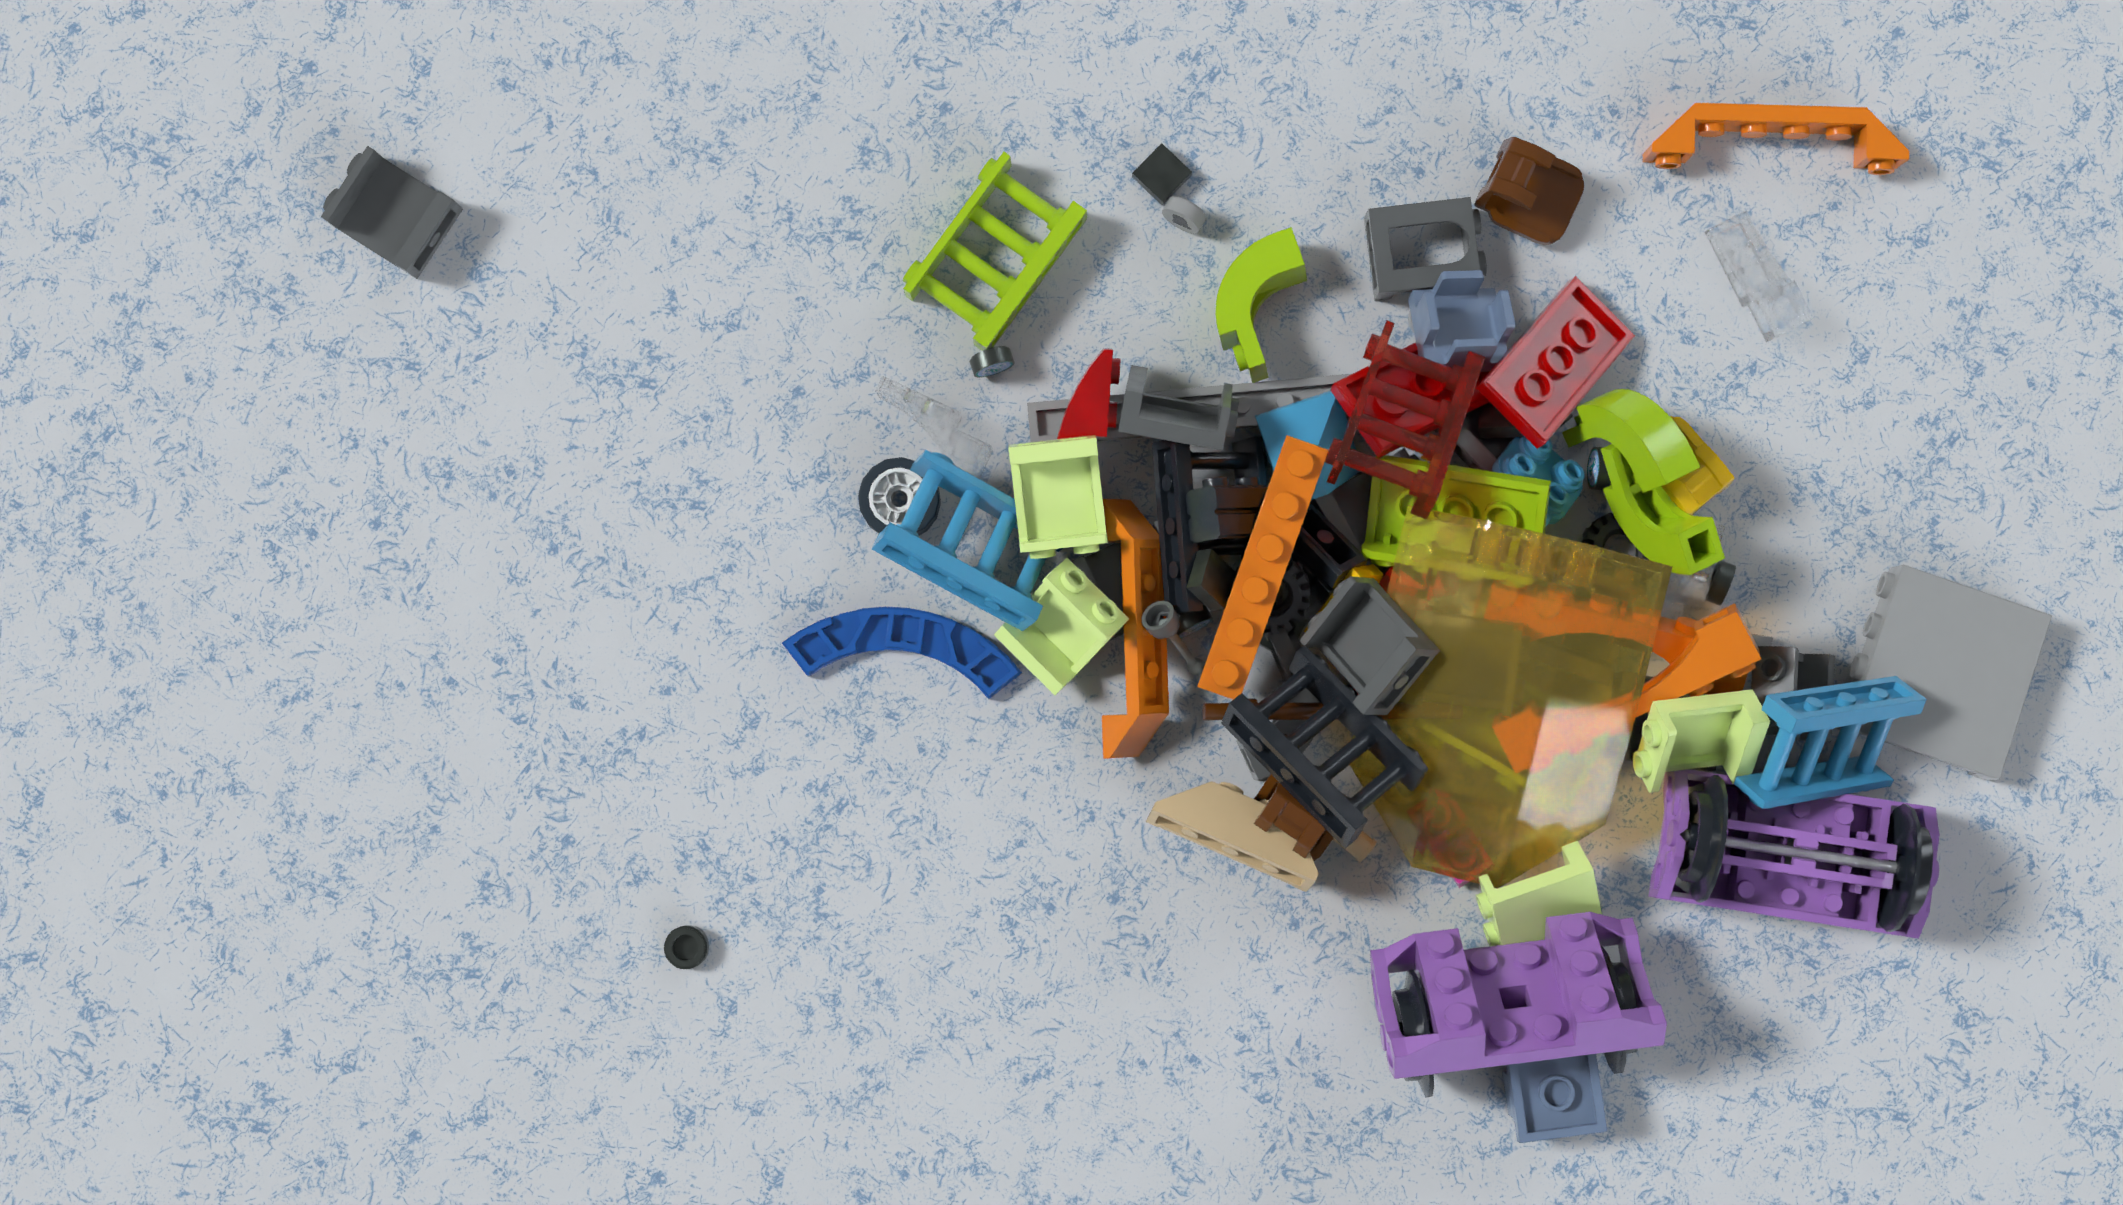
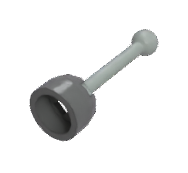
M1157 601L1149 605L1142 615V624L1149 634L1157 639L1170 638L1188 662V671L1193 675L1201 674L1205 666L1204 662L1199 658H1195L1177 635L1180 619L1174 607L1167 601Z

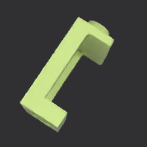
M1091 435L1009 445L1008 450L1020 552H1029L1030 559H1040L1056 556V549L1073 547L1074 554L1100 551L1099 544L1108 543L1096 436Z
M1068 558L1054 568L1032 594L1033 600L1043 605L1037 621L1023 632L1005 622L994 634L1054 695L1061 691L1129 620L1116 604L1086 577L1084 572L1077 568Z
M1753 689L1653 701L1648 718L1642 726V738L1638 751L1633 755L1634 771L1639 778L1642 777L1649 793L1659 792L1665 772L1723 765L1732 784H1734L1737 776L1752 774L1770 724L1767 714L1761 710L1762 705Z
M1578 841L1561 846L1565 866L1498 889L1493 887L1487 874L1478 877L1482 893L1475 896L1484 920L1488 919L1489 921L1482 924L1489 946L1544 940L1546 917L1593 912L1602 915L1594 870Z

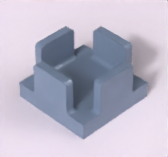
M1481 270L1444 271L1440 274L1433 289L1412 290L1408 301L1421 372L1491 371L1507 352L1506 344L1515 328L1509 291L1499 290L1496 295L1495 288H1480L1484 281L1483 271Z
M1596 1054L1506 1065L1507 1071H1503L1502 1076L1508 1115L1514 1119L1516 1137L1519 1143L1608 1132Z

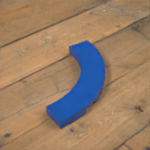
M874 607L841 613L822 619L798 631L782 642L783 646L807 677L843 658L860 653L883 650L911 652L936 659L966 676L988 699L1022 674L1020 669L1004 652L974 630L950 618L911 608Z

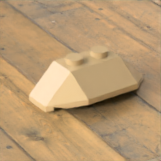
M1211 781L1159 800L1152 807L1146 820L1147 823L1286 882L1304 892L1310 889L1318 877L1319 873L1310 853L1306 858H1303L1293 851L1297 842L1295 839L1274 825L1265 832L1254 824L1269 800L1257 801L1243 795V790L1236 785L1227 782L1218 784Z

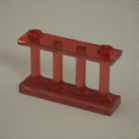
M1386 320L1380 336L1371 334L1363 354V358L1369 360L1370 363L1342 440L1333 438L1324 463L1330 464L1332 467L1326 482L1335 485L1342 467L1345 465L1409 489V495L1415 496L1410 514L1427 520L1439 497L1485 356L1469 351L1462 366L1454 364L1452 368L1387 344L1395 323ZM1381 360L1444 383V389L1452 391L1449 400L1442 398L1438 402L1376 379ZM1368 396L1377 397L1433 418V423L1440 426L1437 436L1429 434L1426 437L1364 414L1363 410ZM1356 430L1420 453L1421 459L1428 461L1425 471L1418 469L1415 473L1351 449L1350 446Z

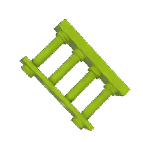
M1004 151L997 161L991 158L984 165L978 175L981 183L921 263L916 260L907 270L902 280L906 283L903 288L905 296L911 301L915 299L922 289L973 326L971 330L976 333L973 337L974 346L981 351L996 345L1087 220V210L1075 201H1072L1067 210L1062 207L1056 209L1008 175L1007 172L1012 167L1011 156ZM996 187L1048 223L1046 228L1050 230V233L1042 244L1037 241L1031 243L982 208ZM971 221L1023 257L1021 262L1026 266L1017 278L1012 275L1007 278L957 242ZM946 255L998 291L996 296L1001 300L992 312H989L987 309L982 312L932 276Z

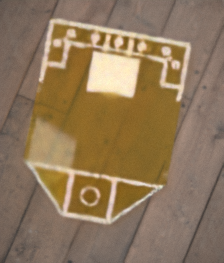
M1408 505L1387 594L1440 651L1388 715L1378 716L1386 720L1392 732L1406 746L1412 747L1420 754L1423 763L1428 767V771L1419 786L1413 791L1408 790L1399 781L1373 804L1412 867L1480 884L1478 877L1487 874L1493 887L1498 889L1561 852V847L1579 841L1605 826L1635 721L1673 566L1496 522ZM1369 750L1350 764L1363 787L1386 769Z

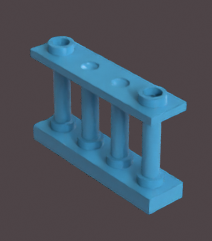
M925 450L912 464L910 471L923 477L902 523L895 525L890 522L878 534L871 550L1023 632L1037 621L1043 605L1033 600L1030 593L1046 558L1030 559L1029 554L1015 587H1008L995 579L994 569L1013 528L1018 530L1015 499L956 467L949 457L941 453H931ZM939 486L958 496L961 500L940 544L933 546L920 539L917 530ZM977 507L999 520L978 565L972 567L957 559L955 551ZM1063 548L1056 549V551L1059 552Z
M1897 676L1769 694L1766 696L1761 710L1777 722L1779 731L1765 768L1761 773L1737 776L1734 785L1744 792L1753 804L1762 809L1891 787L1894 779L1876 765L1894 719L1921 714L1927 699ZM1873 722L1860 756L1849 758L1862 724ZM1841 727L1828 761L1817 763L1829 730ZM1809 732L1796 767L1784 769L1796 736Z

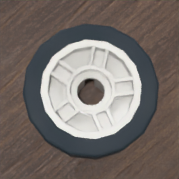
M903 457L885 459L873 466L862 479L858 493L860 512L869 527L878 534L890 522L895 525L901 524L923 479V477L910 471L912 464L915 462L914 460ZM939 487L917 530L919 536L927 532L938 517L941 506ZM900 490L901 493L908 496V501L904 506L897 507L892 504L891 501L895 496V491Z

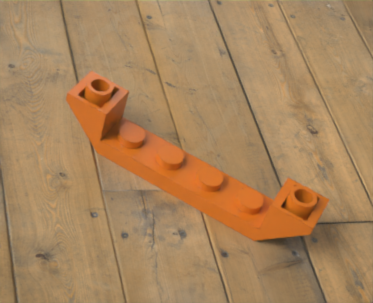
M1694 103L1642 154V162L1655 163V167L1659 169H1676L1681 167V163L1685 164L1695 153V131H1698V135L1702 137L1722 136L1724 131L1741 132V137L1761 138L1766 136L1767 133H1783V138L1804 139L1809 137L1810 134H1826V139L1833 141L1847 140L1854 135L1853 168L1868 169V174L1871 175L1892 174L1895 172V169L1909 160V150L1867 107Z
M1103 499L1108 543H1121L1123 613L1129 618L1124 624L1127 714L1102 715L1103 759L1139 757L1169 714L1167 638L1157 639L1153 637L1142 624V615L1145 609L1154 602L1164 601L1160 540L1157 531L1131 500Z

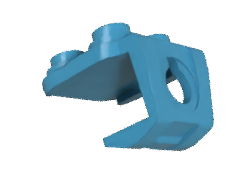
M1525 436L1515 437L1494 462L1492 470L1498 473L1550 480L1551 489L1545 528L1548 524H1556L1566 515L1581 494L1585 477L1584 471L1577 462L1573 460L1565 461L1552 449L1553 445L1550 439L1537 449Z

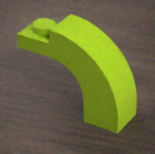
M1292 227L1265 236L1246 248L1228 268L1217 293L1215 315L1223 351L1232 348L1239 371L1248 369L1252 383L1269 378L1266 362L1254 331V320L1258 309L1268 297L1277 291L1307 281L1305 263Z
M1615 389L1577 406L1576 409L1579 415L1573 417L1577 425L1562 432L1569 448L1591 438H1602L1613 444L1626 458L1643 493L1666 485L1700 468L1691 446L1674 420L1653 400L1629 389Z
M1613 444L1601 448L1611 485L1603 489L1608 504L1626 536L1646 558L1664 570L1682 575H1692L1725 559L1713 517L1693 516L1684 512L1670 499L1661 486L1643 493L1623 454Z

